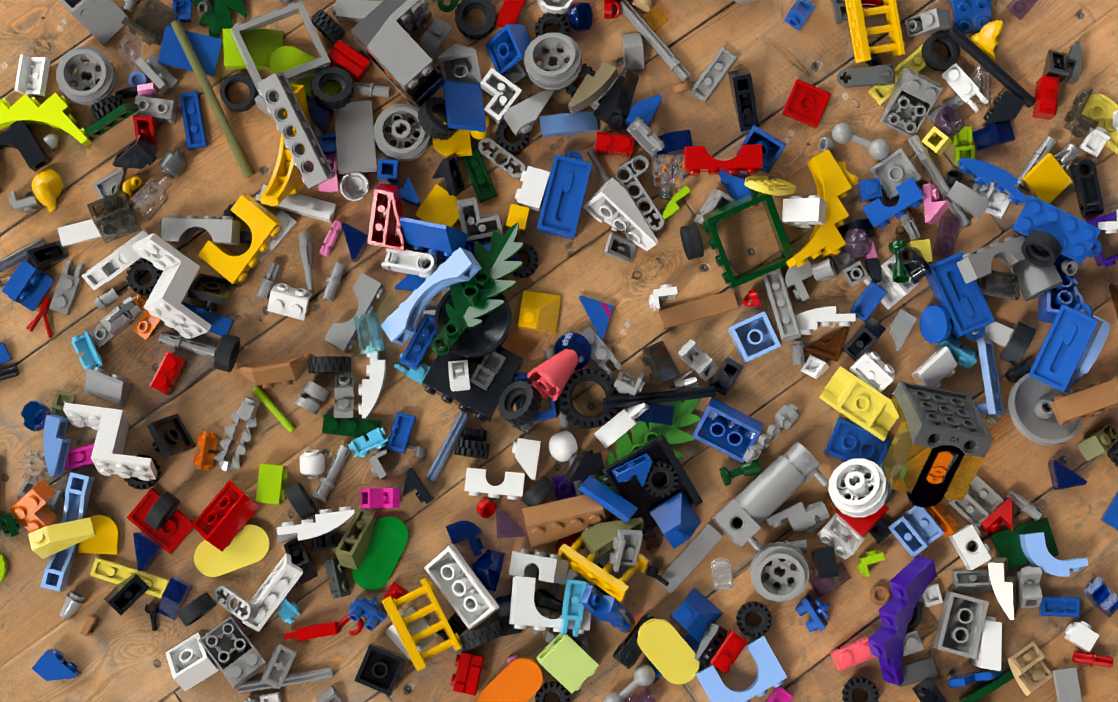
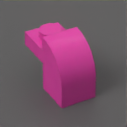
M400 488L361 489V508H400Z

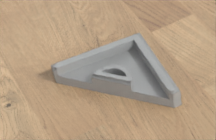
M123 167L92 184L109 214H113L125 173Z

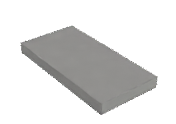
M350 102L344 108L334 109L338 173L376 172L372 102Z

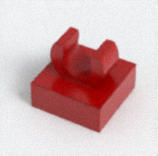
M393 582L383 599L391 596L392 599L395 598L397 600L410 592Z

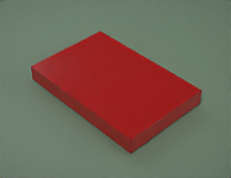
M151 488L126 518L172 555L194 529L192 526L194 522L179 509H176L171 518L159 530L146 523L145 517L161 496L154 488Z

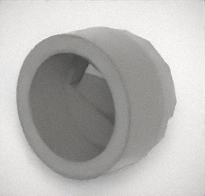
M48 134L43 138L52 150L56 149L60 144V139L56 134Z
M822 137L818 144L819 151L824 152L829 149L832 152L835 148L833 145L834 141L830 138Z
M1066 259L1061 263V271L1066 275L1072 276L1078 270L1077 262L1071 259Z

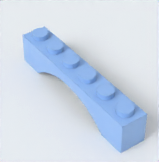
M461 247L455 250L431 276L426 278L425 282L418 289L413 291L412 295L405 302L399 305L397 310L386 318L381 327L391 342L399 345L405 344L416 333L417 324L422 312L436 294L452 284L469 281L482 269L470 251Z
M70 472L65 491V504L61 523L85 518L95 477ZM78 544L51 555L44 571L41 583L42 588L59 592L66 591Z

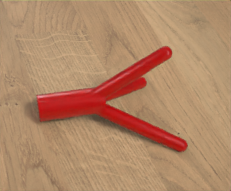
M44 297L39 313L26 327L27 330L32 332L43 316L49 338H52L47 311L52 300L51 298Z

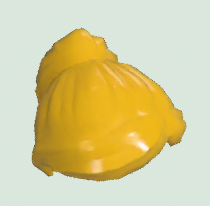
M1002 20L987 23L979 33L974 34L970 39L994 62L996 59L994 48L995 45L999 44L998 37L1004 27Z
M43 169L33 178L31 186L39 202L47 207L48 212L53 213L57 205L56 198L61 194L64 185L56 171L53 169Z

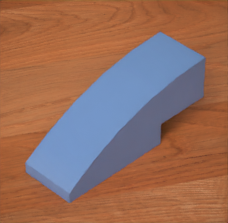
M594 112L541 116L539 121L542 138L560 135L564 137L598 131L596 116L593 115Z
M56 414L46 415L44 425V455L50 477L63 476L71 439L65 437L68 418Z

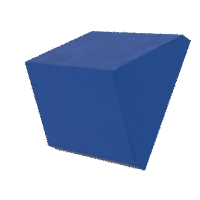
M753 125L742 145L762 144L763 168L761 170L769 174L786 144Z

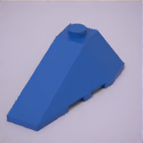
M1059 255L1054 265L1063 284L1044 291V295L1039 297L1038 321L1053 323L1062 305L1074 308L1075 305L1084 303L1083 296L1079 294L1077 288V279L1073 275L1069 276L1061 271V263L1068 259L1062 255Z

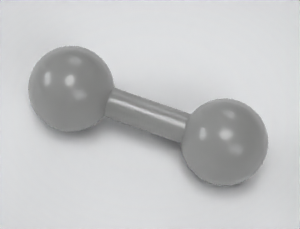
M838 123L832 129V138L835 142L846 144L852 141L869 149L871 157L876 160H883L890 154L891 148L886 140L876 139L871 142L853 134L852 127L847 123Z
M647 664L637 666L633 673L634 680L619 694H608L603 702H625V699L639 685L649 686L654 682V669Z

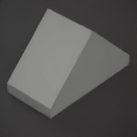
M622 34L625 67L630 71L645 70L641 34Z
M609 234L604 256L632 263L637 245L616 235Z

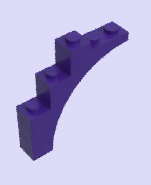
M919 555L890 580L893 597L879 609L882 626L868 638L871 654L879 658L883 679L897 686L904 682L902 652L908 623L920 597L928 585L937 577L934 560Z

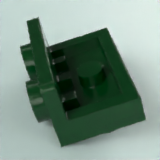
M1 510L0 524L5 537L19 535L20 525L18 520L13 519L11 512L5 513V510Z

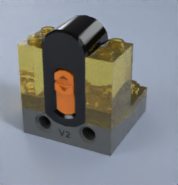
M899 381L891 401L902 422L881 465L891 488L896 491H905L909 501L914 506L920 508L935 506L943 498L951 501H963L994 440L991 432L969 394Z

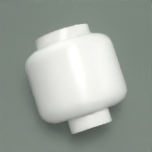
M316 449L305 450L304 454L300 456V472L307 475L308 479L319 478V475L325 472L324 455Z

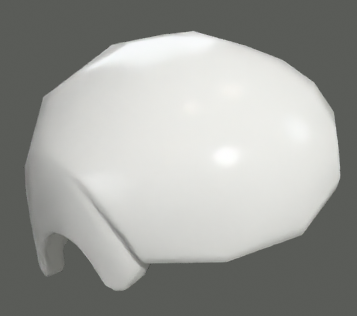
M363 173L345 174L340 182L341 193L346 199L351 201L363 199L369 190L367 177Z
M568 431L554 434L550 438L548 446L551 455L560 462L572 459V455L578 449L576 439Z

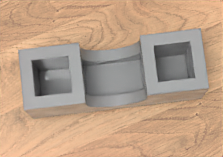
M520 549V552L512 551L509 575L536 578L539 568L538 580L566 584L569 561L562 560L561 555L550 554V557H546L547 553L535 551L534 555L532 550Z

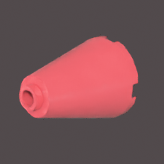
M564 349L528 373V380L531 378V385L540 392L541 397L545 399L553 398L551 401H555L560 397L579 362L578 355L574 350Z

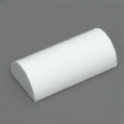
M454 544L449 545L424 567L469 631L484 622L500 608Z

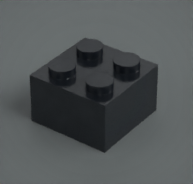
M370 643L354 681L391 696L408 657L375 643Z

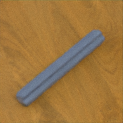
M464 412L459 413L426 476L428 480L435 482L455 445L456 439L459 438L462 429L469 419L468 414Z

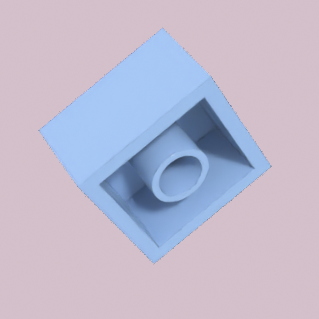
M765 311L728 328V332L743 364L781 347Z

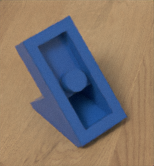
M409 176L403 190L400 185L390 183L392 186L399 187L401 200L420 206V201Z
M645 453L613 469V475L619 483L629 481L635 475L643 487L652 465V460Z

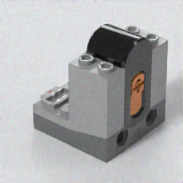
M384 0L351 29L359 50L371 60L372 64L408 103L421 107L446 84L445 78L434 66L433 60L411 38L415 34V30L417 28L421 29L432 17L431 11L428 9L429 2L428 0Z

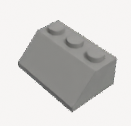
M946 591L932 648L976 659L989 602Z

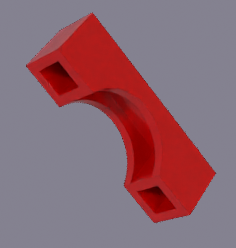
M762 144L742 145L738 155L726 161L717 160L710 156L705 146H685L683 150L684 173H689L690 176L700 175V172H708V175H719L720 172L735 175L739 174V171H746V174H757L763 168Z

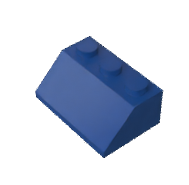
M405 217L400 218L406 244L412 245L413 250L424 252V249H427L428 253L439 255V252H442L443 256L450 257L460 247L465 249L468 234L447 225Z
M712 397L692 437L744 463L743 457L747 449L750 451L749 447L756 442L761 433L763 423Z

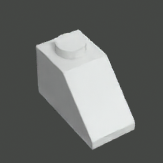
M518 438L517 442H513L512 453H515V458L531 480H535L541 441Z

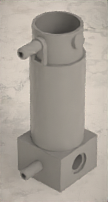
M796 442L787 452L778 456L739 495L729 500L711 519L736 546L742 547L748 541L758 551L762 545L753 535L761 529L760 525L813 476L824 487L829 481L819 471L818 467L820 464L802 444ZM734 518H737L739 520V526L737 528H734L732 526V520Z

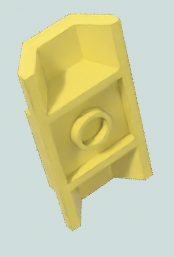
M841 366L833 374L819 399L833 407L836 411L882 441L886 439L889 430L903 413L898 404Z

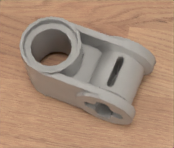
M832 258L811 265L816 281L825 282L838 277V274L835 273Z

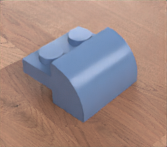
M920 501L909 510L904 511L888 526L912 557H915L927 548L930 543L945 533L943 528Z

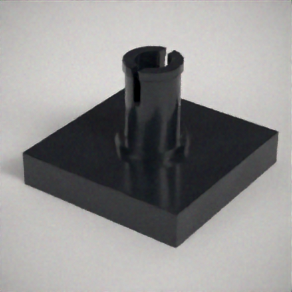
M199 273L188 290V297L204 300V309L208 311L210 307V312H214L217 310V303L226 305L236 288V284H232L224 278Z
M178 414L152 422L147 426L155 440L153 447L158 446L154 450L161 452L165 460L188 452L196 447Z

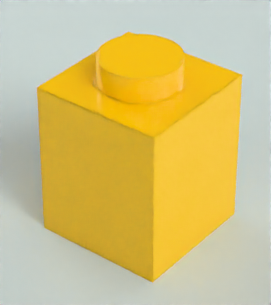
M511 204L506 229H510L514 224L518 223V235H520V232L525 233L530 208Z

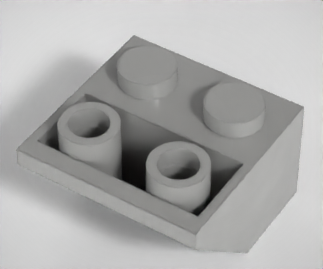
M95 367L94 370L88 368L84 391L125 406L133 387L132 384L128 383L129 379L116 374L110 376L111 372Z

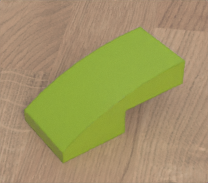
M972 126L952 127L951 134L955 166H960L957 162L961 158L975 159V146L972 143Z
M687 185L667 205L662 216L664 222L679 212L680 208L677 203L690 195L691 191Z

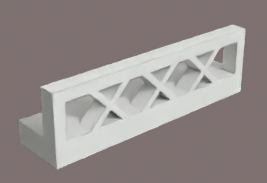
M263 185L260 195H256L255 200L260 204V196L266 190L267 185ZM301 194L287 195L278 206L262 204L332 223L337 207L334 203Z
M286 553L252 597L250 602L257 607V616L251 622L242 620L243 624L259 632L301 577L303 569L291 563V555Z

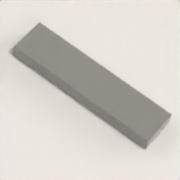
M778 268L762 275L782 342L800 338V330L781 269Z
M708 523L661 575L662 578L669 582V585L665 586L660 581H656L671 594L723 536Z

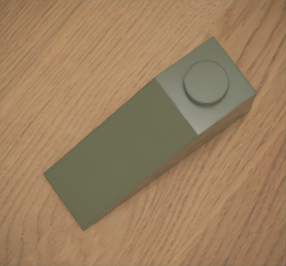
M361 507L358 509L335 550L341 566L359 569L368 550L378 514L377 510Z
M642 518L630 519L627 523L623 520L597 523L583 531L581 534L582 540L593 557L597 559L613 549V539L617 537L619 529L641 531L644 529V521Z

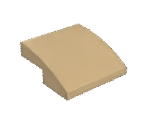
M1031 642L1008 659L1011 671L1026 696L1053 678V674L1042 661L1045 655L1034 642Z

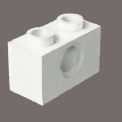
M966 525L948 536L967 570H973L992 559L989 555L991 551L986 543H982L980 539L981 533L976 526ZM970 541L975 543V549L972 552L967 548Z

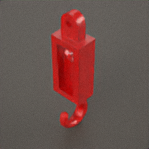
M348 614L338 623L337 621L298 627L295 632L285 633L284 639L298 638V641L336 635L351 619L348 618ZM362 618L357 622V629L349 631V635L355 636L362 631L364 625Z

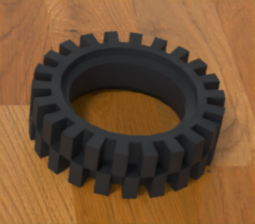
M584 368L574 372L558 398L560 399L559 407L562 408L561 413L567 417L565 419L571 421L572 425L580 426L579 428L583 429L600 427L610 421L617 412V408H603L598 415L585 416L575 409L572 402V393L575 387L583 381H592L600 385L606 397L620 396L617 393V387H614L615 381L609 378L610 375L602 373V370L599 369L594 370L595 368Z

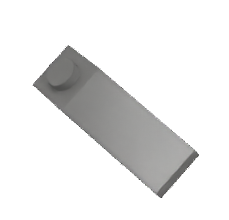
M544 90L507 109L503 118L515 136L520 133L526 134L532 129V125L555 90Z

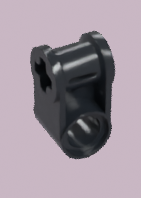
M903 247L899 250L898 259L905 269L907 277L913 284H917L924 276L932 274L931 267L918 248ZM909 251L912 253L910 260L907 257Z
M333 530L312 538L313 548H311V552L338 547L339 544L334 542V535L339 533L343 538L346 532L343 530Z

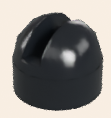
M957 170L948 171L947 183L950 186H953L956 180L961 183L962 173Z

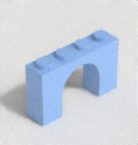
M759 636L746 644L757 666L756 679L747 689L736 691L726 687L712 664L696 673V677L710 702H751L750 699L754 696L761 697L768 692V688L772 686L776 688L785 683L784 679L787 676L764 636Z

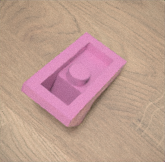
M923 184V193L926 196L924 199L925 222L935 224L949 208L951 202H937L939 191L936 186Z

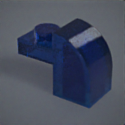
M464 520L446 526L452 544L468 539L474 556L482 554V549H484L481 538L477 539L475 536L482 533L478 525Z
M1100 576L1092 579L1087 584L1083 594L1096 608L1110 618L1118 609V595L1107 587L1105 580Z

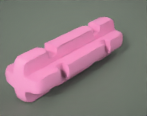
M336 220L333 221L332 229L329 230L323 242L324 245L319 250V253L326 257L330 255L331 247H334L339 231L341 232L343 224Z

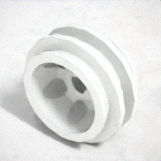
M864 458L851 459L842 463L833 471L829 479L828 491L834 505L843 514L850 517H866L876 513L884 505L888 497L889 484L883 470L875 462ZM874 486L873 490L870 492L869 488ZM851 495V498L848 500L845 499V496Z

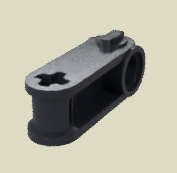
M1084 159L1073 163L1070 167V173L1073 178L1082 217H1087L1093 213L1103 214L1104 205L1095 162ZM1080 166L1086 168V174L1081 173Z
M651 614L643 615L625 640L613 653V658L627 669H630L636 663L642 653L637 643L638 631L643 623L656 618Z

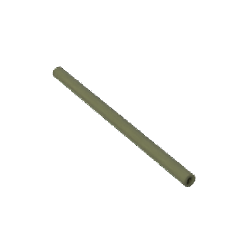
M180 20L172 22L171 26L244 177L249 178L253 176L254 173Z

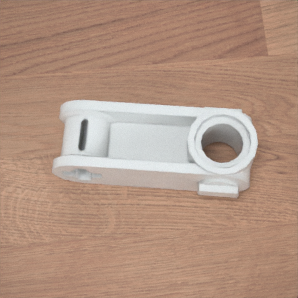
M386 248L385 261L381 264V267L387 270L417 275L422 278H428L439 268L438 258L435 254L409 250L401 251ZM427 263H431L428 268L424 269Z

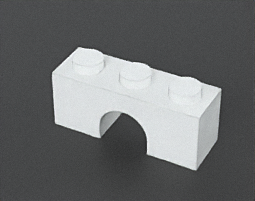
M467 468L464 491H469L468 495L480 496V493H488V497L491 498L507 495V499L518 500L519 497H523L525 473L505 471L503 483L498 486H492L486 479V469Z

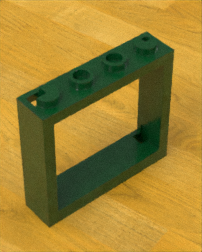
M757 191L702 215L704 231L708 232L711 238L708 242L711 249L715 250L717 254L715 256L718 267H722L724 272L721 276L725 284H729L732 288L787 265L786 262L794 256L772 195ZM762 202L782 256L734 277L714 222Z

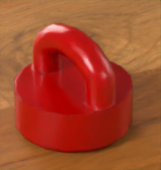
M605 0L604 18L612 19L619 17L621 13L620 3L615 0ZM612 5L616 6L615 14H612Z
M752 289L748 291L749 295L743 298L744 306L760 307L762 303L757 290Z
M484 497L477 504L476 511L482 518H489L495 513L496 504L488 497Z

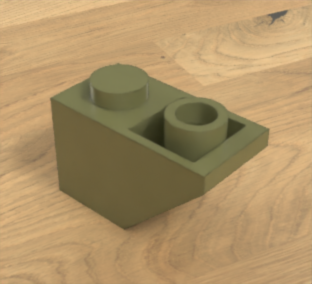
M1107 423L1083 438L1077 444V447L1086 461L1106 452L1118 441L1117 430L1110 423Z

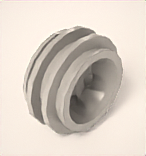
M546 33L538 36L529 44L525 51L524 64L529 79L536 86L546 90H559L569 86L577 79L582 69V57L577 43L570 36L562 33ZM566 59H569V62L567 64L564 63ZM542 61L543 63L538 66L537 62Z
M77 47L68 51L61 58L56 69V81L60 90L71 101L81 105H93L98 100H103L104 97H108L112 93L116 84V70L112 61L100 50L93 47ZM89 61V65H83V62ZM97 66H101L100 72L96 71ZM90 75L92 78L87 81L86 78ZM77 81L78 86L74 88L72 83Z
M394 104L386 108L377 117L374 125V139L380 151L389 159L398 160L399 162H410L419 158L428 149L431 136L419 124V109L409 104ZM413 119L415 123L411 125L408 123V120ZM387 127L392 128L391 133H386ZM402 127L407 129L406 131H403L402 134L397 133V131L401 130ZM415 131L420 132V136L418 138H415L413 136V133ZM392 140L397 141V145L394 147L390 145ZM406 142H410L411 146L405 148L404 144Z
M784 542L769 543L760 548L752 559L750 566L752 584L756 591L764 598L776 602L790 601L799 596L807 587L809 580L807 559L802 551L794 545ZM795 564L797 568L791 569L790 565ZM763 573H768L769 577L763 578L762 575ZM789 577L794 578L791 582L787 581ZM774 582H779L781 585H774Z

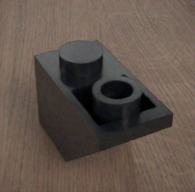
M1007 90L1002 94L998 93L992 102L995 104L993 109H988L983 117L985 122L982 126L986 128L1013 121L1022 109L1025 101Z

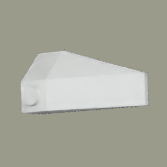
M613 177L602 185L583 205V208L597 221L608 223L612 226L613 231H621L627 235L629 241L646 251L659 242L628 192Z

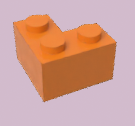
M41 479L8 511L32 533L40 528L51 525L58 517L45 505L56 492Z

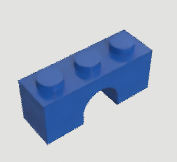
M911 177L895 187L899 193V201L895 206L888 207L882 198H877L862 208L874 228L880 227L882 229L890 224L889 220L894 217L899 219L907 214V209L911 207L915 209L924 203L923 200L926 196L915 178Z

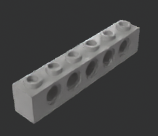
M284 72L274 73L258 82L259 94L264 98L267 110L273 116L276 128L282 134L285 140L284 144L291 152L293 162L302 174L303 183L309 189L334 178L335 175ZM276 92L279 94V100L275 97ZM285 109H286L287 112H288V117H287V118L284 116V110H285ZM293 127H295L297 131L296 136L293 134ZM302 144L305 147V153H303L301 150ZM310 162L314 165L313 170L310 168Z

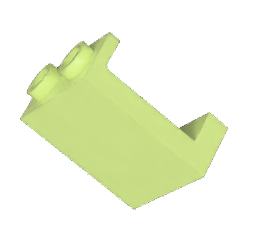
M559 633L536 657L538 662L571 693L579 690L583 682L592 676L599 666L567 633L566 635Z

